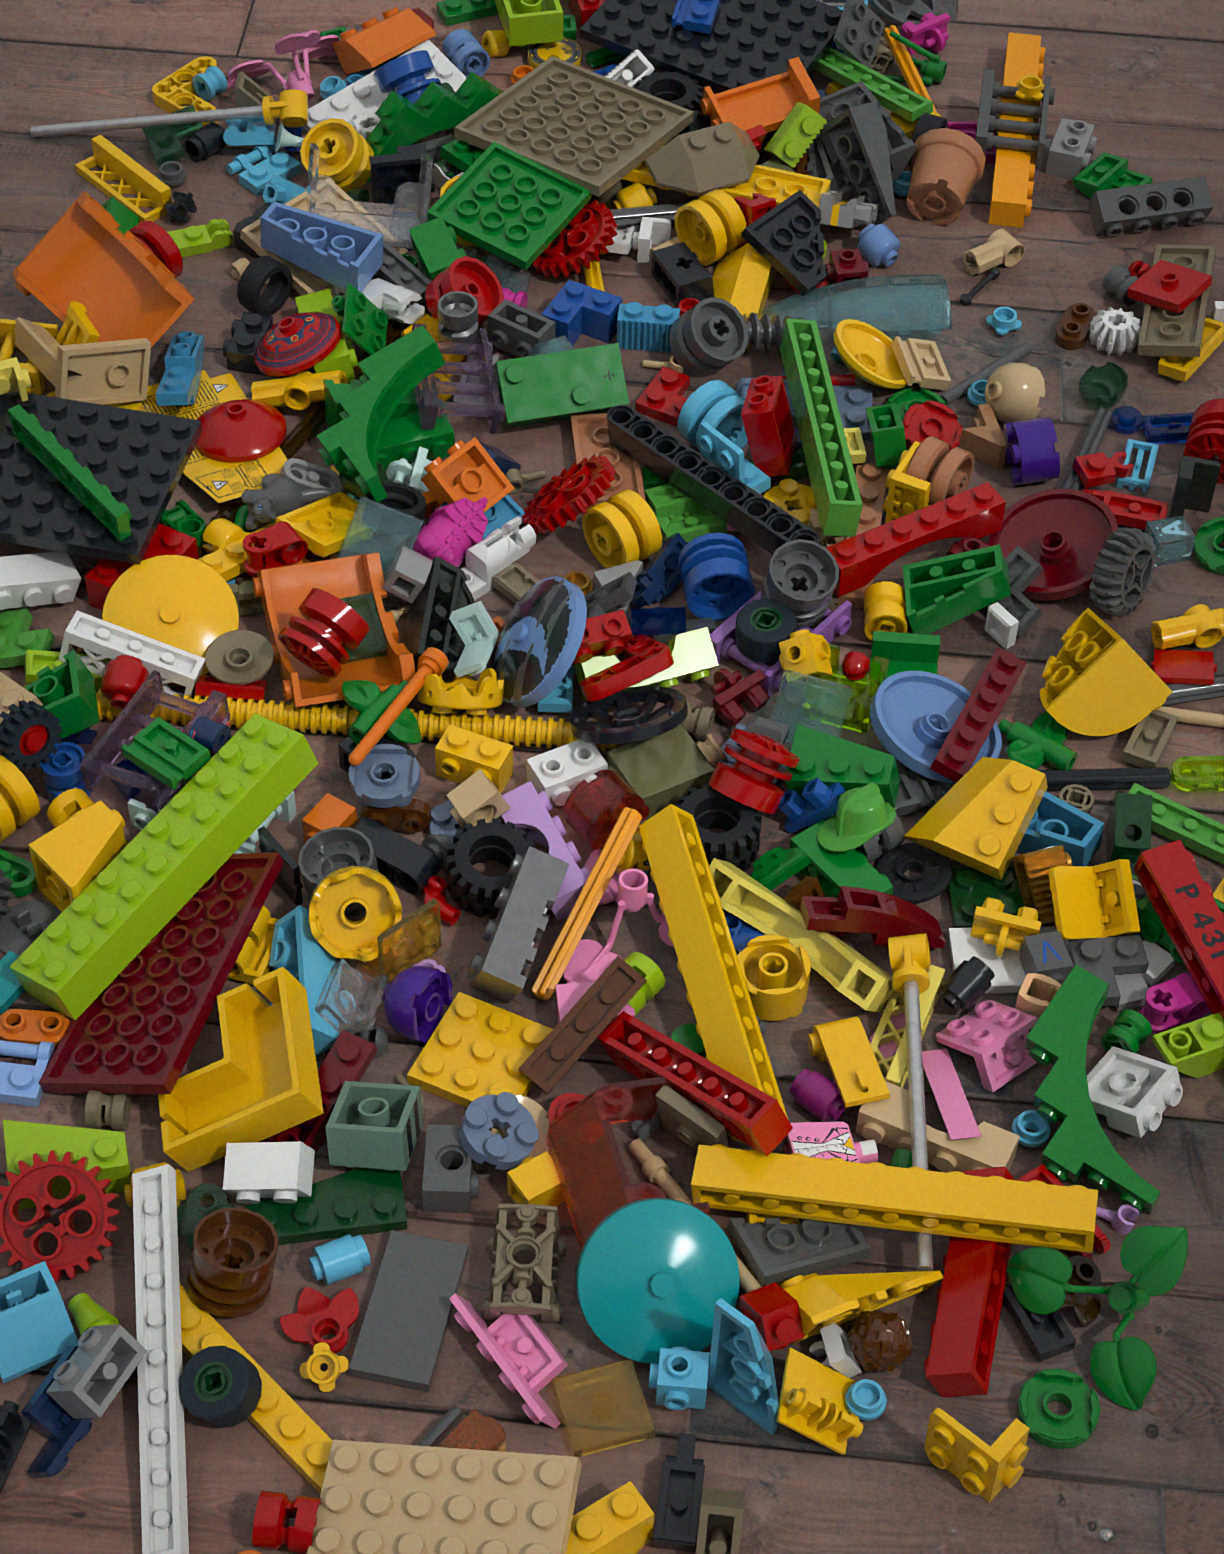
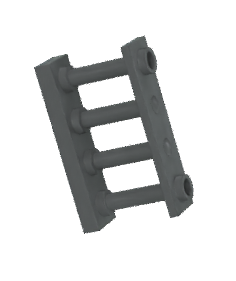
M984 69L975 141L982 147L984 155L986 149L991 150L992 147L1037 152L1035 167H1041L1043 156H1049L1051 139L1045 138L1048 105H1053L1055 88H1050L1051 76H1045L1044 90L1041 91L1043 99L1038 100L1042 101L1041 106L997 102V97L1020 99L1015 95L1018 87L999 85V82H994L995 70ZM995 114L1040 118V123L996 119ZM998 130L1038 135V140L993 136V132Z

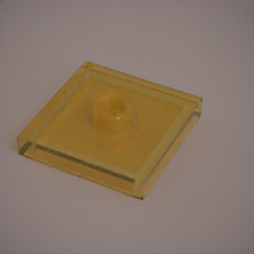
M631 1359L552 1379V1387L574 1457H581L655 1437V1428Z

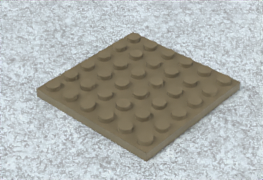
M552 56L454 127V137L484 150L493 142H496L591 191L590 194L599 197L691 124L694 112Z

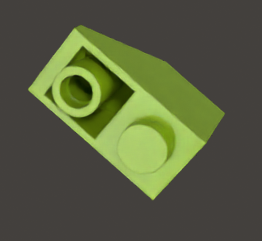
M1219 1012L1155 1034L1152 1037V1041L1167 1064L1177 1067L1178 1072L1200 1078L1224 1069V1019Z

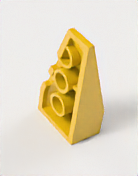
M747 243L718 261L712 277L714 297L731 303L742 316L746 314L748 317L750 313L754 312L760 318L776 276V269ZM749 342L746 350H749L751 342Z
M941 1271L817 1275L807 1280L804 1279L803 1275L793 1277L783 1282L781 1287L798 1301L804 1338L796 1340L791 1344L820 1334L821 1328L832 1323L839 1326L857 1319L862 1311L879 1310L929 1290L943 1279Z

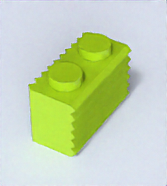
M797 102L764 150L787 166L796 167L799 158H803L806 148H810L809 144L813 143V139H816V134H820V129H823V125L827 124V121L808 105Z

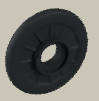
M915 842L898 845L889 852H886L875 866V869L879 873L886 875L894 886L892 895L912 904L929 901L941 894L949 885L953 872L949 857ZM912 868L923 871L917 877H907L904 875L907 870Z

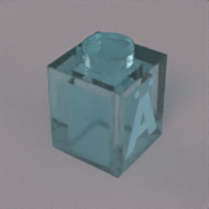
M1183 515L1147 522L1145 533L1153 538L1156 545L1154 554L1157 555V559L1154 562V567L1190 560L1196 537Z

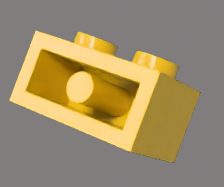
M449 724L435 747L436 776L461 784L481 769L498 791L502 793L513 774V745Z

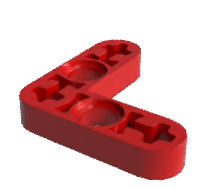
M633 634L626 649L618 654L621 662L585 678L580 682V686L586 701L591 702L606 698L671 667L674 664L670 648L668 645L645 635Z

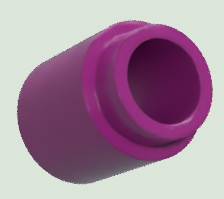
M804 1069L798 1074L790 1087V1094L795 1097V1102L822 1122H829L832 1119L834 1121L838 1120L847 1109L844 1106L837 1085L818 1071L811 1072L809 1069Z

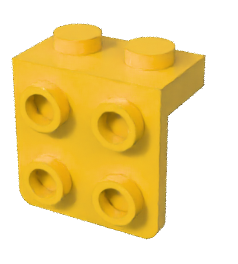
M1119 859L1095 866H1056L1049 869L1055 925L1063 940L1117 937L1140 932L1129 859Z
M935 1408L930 1414L924 1450L929 1460L936 1467L943 1470L947 1469L960 1479L961 1484L968 1492L973 1495H980L990 1503L1004 1486L1009 1489L1012 1488L1023 1474L1024 1468L1021 1466V1463L1029 1451L1026 1442L1030 1428L1016 1418L998 1439L989 1446L945 1411Z

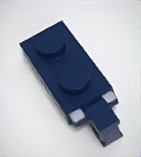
M679 533L673 534L667 539L639 575L640 578H638L637 583L640 588L634 592L631 601L637 610L645 605L649 606L652 602L656 604L660 600L667 598L681 580L678 560L679 554L687 542Z

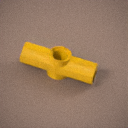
M304 370L285 378L253 382L251 386L252 400L262 401L273 407L288 406L294 410H304L309 407L311 402L325 401L323 380H333L334 384H348V379L345 371L342 372L341 370L314 374Z
M1198 604L1188 609L1183 616L1152 622L1150 631L1155 648L1162 650L1195 643L1201 649L1214 646L1224 637V607L1210 610L1207 605Z

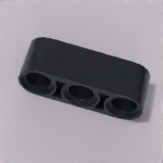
M361 816L350 826V828L361 831L370 839L379 873L384 875L394 886L411 895H418L427 885L428 879L436 876L441 870L440 861L431 851L370 818Z

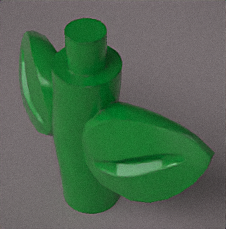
M350 680L343 682L341 692L344 700L353 709L361 712L348 728V734L356 744L360 743L406 686L407 681L403 680L398 685L392 684L383 692L380 691L376 683L371 681ZM405 708L385 734L397 742L416 745L421 742L419 725L414 714L408 708Z
M1044 711L1034 719L1030 726L1020 721H1016L1013 724L1005 719L998 726L1000 732L1007 736L1006 742L1010 743L1005 751L1011 760L1035 770L1044 761L1057 770L1072 769L1077 760L1078 754L1063 745L1067 739L1068 729L1057 722L1047 711Z

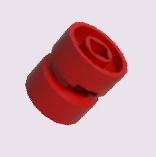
M262 1490L257 1502L253 1522V1547L278 1550L285 1544L289 1552L307 1554L308 1547L312 1546L314 1527H316L317 1523L316 1515L321 1498L298 1495L294 1501H290L286 1493ZM290 1518L295 1519L294 1527L289 1526Z

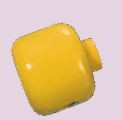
M487 30L484 32L481 45L489 57L506 56L511 46L508 44L505 32L503 30Z

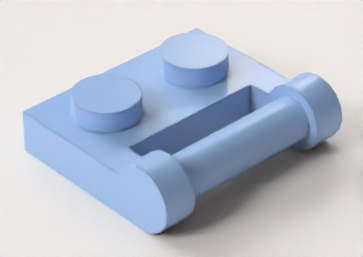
M0 1040V1055L37 1060L35 1066L0 1062V1103L39 1107L44 1091L41 1085H39V1081L55 1053L54 1043L41 1041L40 1045Z

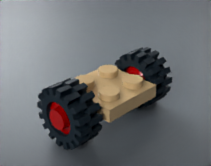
M0 672V755H3L19 769L31 770V766L35 769L40 768L41 760L48 763L51 759L47 755L50 752L56 754L58 751L54 744H61L62 738L57 735L62 733V727L58 725L60 721L54 714L42 707L43 704L34 694Z

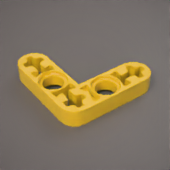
M208 56L198 57L157 82L152 87L154 104L170 114L216 110L213 105L193 94L195 90L192 84V79L195 75L199 73L204 74L205 70L210 66L217 67L216 60ZM209 122L192 123L189 125L199 129Z

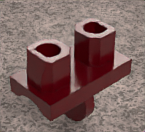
M721 668L714 673L715 684L710 687L713 695H719L712 700L713 706L711 708H715V718L718 716L729 728L738 724L746 715V712L738 704L739 702L744 700L749 708L756 712L769 701L770 697L761 685L766 676L760 669L741 680L742 676L739 671L731 674L728 670Z

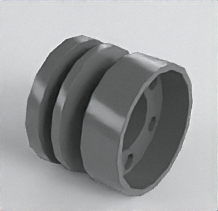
M798 539L786 542L776 549L770 559L767 574L761 587L760 599H774L779 604L789 607L795 613L797 629L813 626L825 615L838 583L839 567L835 557L826 547L814 541Z
M332 827L319 831L306 841L299 853L298 864L309 902L319 882L328 874L340 868L362 866L379 872L370 839L361 831L350 827ZM357 902L349 904L344 911V915L350 921H359L366 914L365 907Z

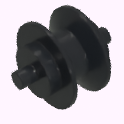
M173 192L172 196L175 201L173 203L169 201L165 203L167 213L170 215L169 220L171 222L176 220L188 223L190 218L187 213L197 212V207L192 199L193 194L190 192L188 194Z

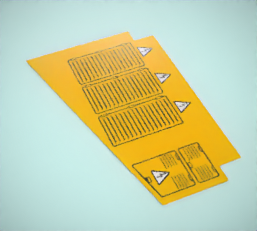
M202 370L194 405L157 406L156 392L160 383L148 386L147 400L104 405L197 420L206 410L214 405L225 401L248 398L231 373L210 378L206 371ZM194 447L183 474L216 502L222 503L241 497L245 490L262 489L263 477L268 474H279L288 459L280 447H278L270 454L255 460L234 463L221 462L204 456Z

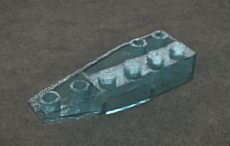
M942 274L895 275L854 279L816 288L806 296L800 293L763 308V314H768L770 319L774 315H780L782 321L785 316H792L793 319L803 317L805 320H816L818 327L836 328L842 320L854 319L865 322L878 330L895 331L899 334H910L913 330L940 333L943 329H952L949 289Z

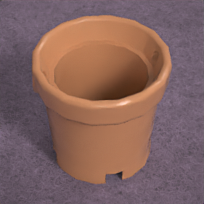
M940 128L929 130L920 135L914 143L917 149L911 157L912 175L906 198L909 211L917 219L923 221L925 216L933 219L932 225L937 226L948 225L960 217L972 187L983 176L986 160L982 147L971 136L959 130Z

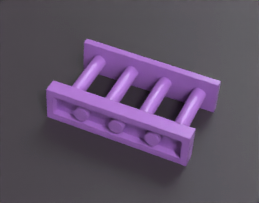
M761 590L745 604L760 599ZM846 600L834 612L827 609L821 619L823 622L814 630L805 627L796 629V631L808 629L810 633L823 635L824 639L830 644L839 635L843 636L849 630L852 623L850 618L852 603ZM741 607L710 634L719 664L723 659L731 657L754 672L760 669L766 676L763 687L769 697H771L788 685L787 675L781 667L780 660L775 665L770 666L767 663L754 662L743 656L738 650L736 644V618L738 612L742 609Z

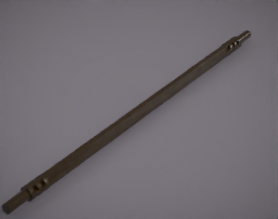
M426 301L419 304L425 308L427 307ZM393 319L387 326L386 346L398 340L401 332L411 324H403ZM364 351L357 359L358 363L370 355ZM358 365L353 368L356 380H359V377L363 375ZM319 401L279 446L287 459H291L326 420L325 401ZM241 497L230 500L211 521L224 518L234 523L237 510L242 505H245V503L242 502ZM202 545L197 546L199 558L205 552Z

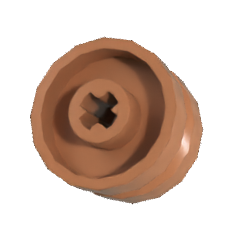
M930 436L917 449L906 474L931 483L929 506L966 491L973 472L974 455L959 447L949 451V446L945 441Z

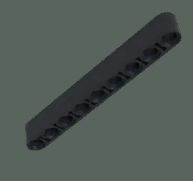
M617 405L607 412L609 442L772 555L777 548L789 541L801 539L820 544L819 535L814 530L627 405Z

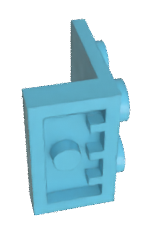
M706 421L699 424L700 437L698 442L701 455L758 493L771 488L770 477L744 458V452L741 448Z

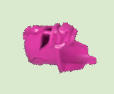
M464 497L451 504L437 508L429 517L428 524L424 525L417 533L412 550L431 560L438 556L459 568L464 562L463 559L466 556L467 549L483 539L488 523L487 517L484 514V508L488 502L487 498L483 497L477 502H472Z

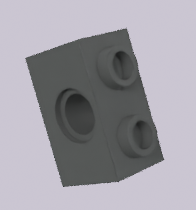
M427 1124L422 1182L423 1212L470 1213L471 1198L479 1197V1174H473V1164L480 1165V1163L474 1161L462 1147L459 1139V1128L461 1125ZM456 1167L458 1169L448 1170L447 1168Z

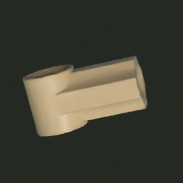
M998 229L990 235L986 243L964 252L963 262L966 265V270L972 276L1002 263L1007 267H1012L1024 256L1025 247L1005 229Z

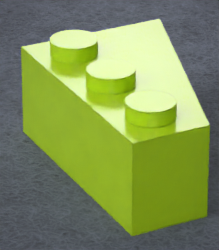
M3 1120L7 1171L19 1175L21 1171L18 1161L24 1160L30 1166H33V1154L39 1153L44 1161L47 1162L50 1150L57 1151L59 1161H62L65 1153L69 1151L73 1152V1164H76L84 1156L89 1158L86 1170L89 1171L95 1166L102 1168L97 1179L99 1181L107 1178L112 1180V1183L105 1189L106 1194L124 1192L125 1185L130 1184L132 1173L125 1132ZM64 1176L57 1178L52 1185V1191L56 1198L64 1199L71 1191L70 1181ZM81 1194L75 1200L85 1199L86 1197L84 1194ZM28 1198L20 1203L18 1210L33 1208L36 1205Z

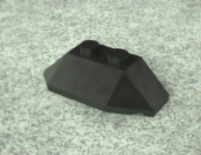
M435 556L432 559V566L424 587L413 603L409 605L402 643L417 658L429 647L441 650L449 661L448 667L444 671L455 669L465 647L449 617L452 611L471 605L475 601L465 583L467 579L464 571Z

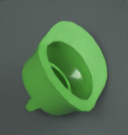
M875 783L849 789L841 794L837 802L836 814L829 817L820 826L817 833L818 842L824 849L832 852L853 850L893 824L896 818L895 809L884 801L879 787Z

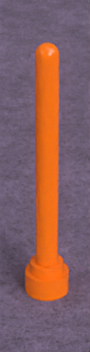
M429 647L419 657L418 671L349 755L348 760L351 765L358 766L362 763L423 687L425 677L428 674L440 676L448 667V658L441 650Z

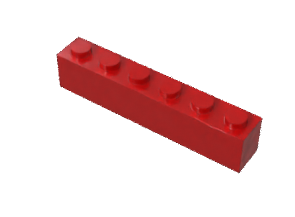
M1006 1166L962 1171L966 1175L980 1177L1001 1176L1007 1180H1014ZM950 1236L948 1252L943 1257L944 1275L942 1286L937 1291L938 1308L936 1319L932 1323L930 1330L932 1339L930 1353L924 1362L925 1376L941 1397L987 1395L1007 1276V1263L1012 1243Z

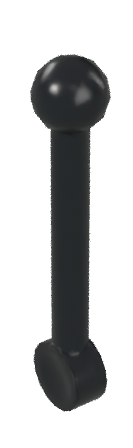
M996 267L991 268L988 275L968 294H962L960 296V304L969 306L972 298L988 282L999 277V269Z

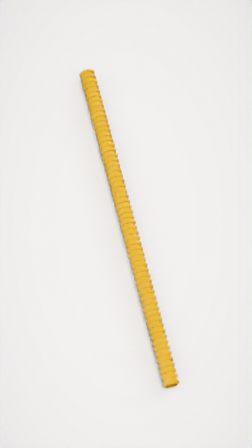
M101 689L96 692L99 720L107 717L109 721H113L116 717L119 721H125L128 718L130 722H135L136 719H139L141 723H145L146 720H150L152 723L156 718L160 717L166 722L171 721L173 725H177L178 722L188 725L189 722L194 723L201 715H205L212 720L214 715L218 713L230 720V728L232 725H235L237 729H240L256 713L294 731L299 729L301 733L310 730L311 733L315 734L317 730H321L322 734L332 731L333 735L342 732L343 735L347 736L348 728L361 713L352 709L349 705L340 708L339 704H334L333 707H329L327 703H324L322 707L318 704L295 707L292 702L289 705L286 701H280V704H276L275 700L265 703L264 699H260L257 703L254 699H248L247 702H244L243 698L233 701L232 697H228L225 701L222 697H216L215 700H212L211 696L201 699L200 695H196L194 698H191L190 695H184L183 698H180L179 694H174L173 697H170L168 693H164L162 696H159L158 693H152L151 696H148L147 692L145 699L139 704L131 705L129 709H119L110 704V701L102 695ZM409 709L417 719L421 740L424 737H428L429 741H434V738H439L440 741L449 724L507 744L509 742L514 743L515 746L525 743V747L536 744V748H541V745H546L547 748L557 745L558 748L579 740L572 734L570 722H565L564 718H560L558 722L554 721V718H548V721H543V717L532 720V716H527V719H522L521 716L511 719V715H506L505 718H500V714H495L494 717H490L489 714L479 717V715L468 716L466 712H463L462 715H457V712L453 711L451 715L442 713L436 714L432 710L430 713H425V710L422 709L419 713H416L414 709ZM594 744L596 748H600L601 752H605L606 749L613 750L619 747V744Z

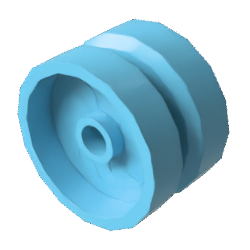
M721 380L707 382L693 392L683 405L677 424L680 435L700 451L698 442L700 437L699 424L706 421L739 448H744L748 443L741 417L745 398L739 396L732 387Z

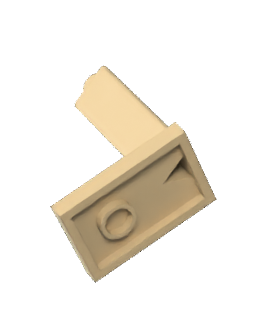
M20 317L16 319L14 328L15 345L55 386L56 398L100 405L147 400L151 342L147 338L60 345L44 327Z

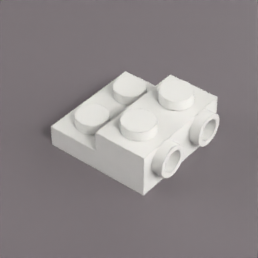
M1112 1046L1087 1075L1089 1096L1095 1112L1106 1116L1108 1127L1138 1138H1142L1147 1130H1157L1162 1121L1163 1111L1168 1105L1177 1106L1183 1094L1177 1067Z

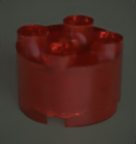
M609 769L595 772L594 774L597 778L589 783L585 780L581 781L570 793L564 805L563 812L567 815L566 823L594 851L596 849H603L623 808L629 807L637 810L642 815L641 822L646 819L650 811L643 798L615 771Z

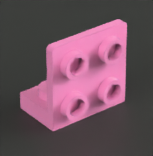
M986 1000L978 1003L972 1011L960 1019H955L948 1023L946 1028L936 1034V1039L938 1043L973 1056L983 1088L995 1092L1037 1063L1030 1057L1029 1050L1026 1049V1037L1038 1021V1018L996 1001Z

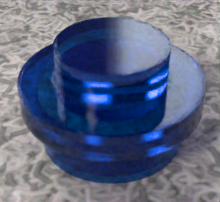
M1123 406L1113 411L1111 421L1117 432L1133 434L1142 425L1143 416L1137 409L1131 406Z

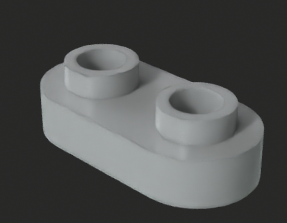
M288 459L279 472L284 477L295 480L303 490L327 488L331 490V495L341 492L343 489V481L336 472L301 459Z

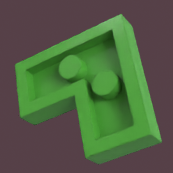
M28 609L0 612V669L25 665L24 658L28 649L51 651L55 639L49 628L29 631L33 617Z

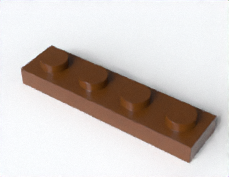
M617 956L519 1067L518 1071L547 1096L645 985L647 980Z

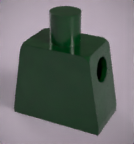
M1116 792L1106 824L1107 862L1129 859L1131 874L1135 876L1136 874L1133 869L1141 852L1151 848L1152 795Z

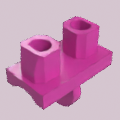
M932 12L923 15L918 25L911 21L902 24L900 35L923 49L930 48L934 52H940L945 48V40L949 38L947 24L951 16L947 13L935 16ZM906 46L910 56L917 53L913 49Z

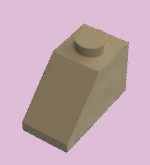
M703 1488L696 1554H739L745 1503L744 1492Z

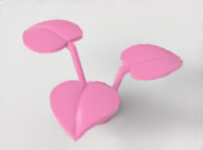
M317 30L284 36L276 42L274 48L276 53L280 55L292 52L296 70L291 71L287 75V82L271 63H263V60H253L239 64L228 72L226 76L227 89L236 84L237 74L240 71L251 79L271 71L283 85L284 90L297 89L305 91L309 101L315 97L310 79L309 60L319 57L337 56L332 43L340 40L337 35L321 37ZM299 59L304 60V71L300 67Z
M598 847L591 853L584 865L589 872H591L602 851ZM627 869L621 874L615 871L598 904L605 905L613 900L618 903L608 941L603 948L597 941L590 939L580 940L563 973L564 980L567 982H595L616 957L619 956L610 952L614 945L624 910L627 912H637L645 904H648L654 921L661 923L658 929L660 939L668 946L674 948L668 937L669 928L663 912L662 915L658 913L654 903V894L647 892L648 877L643 871Z

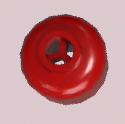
M120 655L105 665L101 693L115 708L129 709L131 705L139 704L145 699L149 671L142 665L143 662L134 656Z

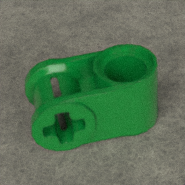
M184 500L177 501L175 507L163 513L160 524L196 538L197 546L205 543L202 535L206 528L205 521Z

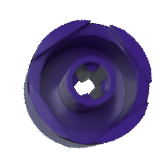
M1041 417L1004 423V435L1006 442L1009 444L1006 449L1005 463L1006 465L1012 464L1010 468L1012 485L1018 486L1058 478L1060 474L1059 452L1055 453L1054 442H1057V436L1051 418Z

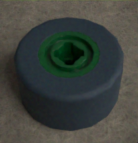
M758 599L745 604L738 612L736 618V644L738 650L743 656L754 662L772 663L779 661L781 653L779 642L790 639V634L797 629L795 613L789 607L779 604L774 599Z
M211 1346L197 1352L186 1363L180 1377L179 1393L183 1405L193 1416L217 1428L233 1427L245 1421L255 1411L261 1398L262 1380L258 1369L241 1353L226 1346Z

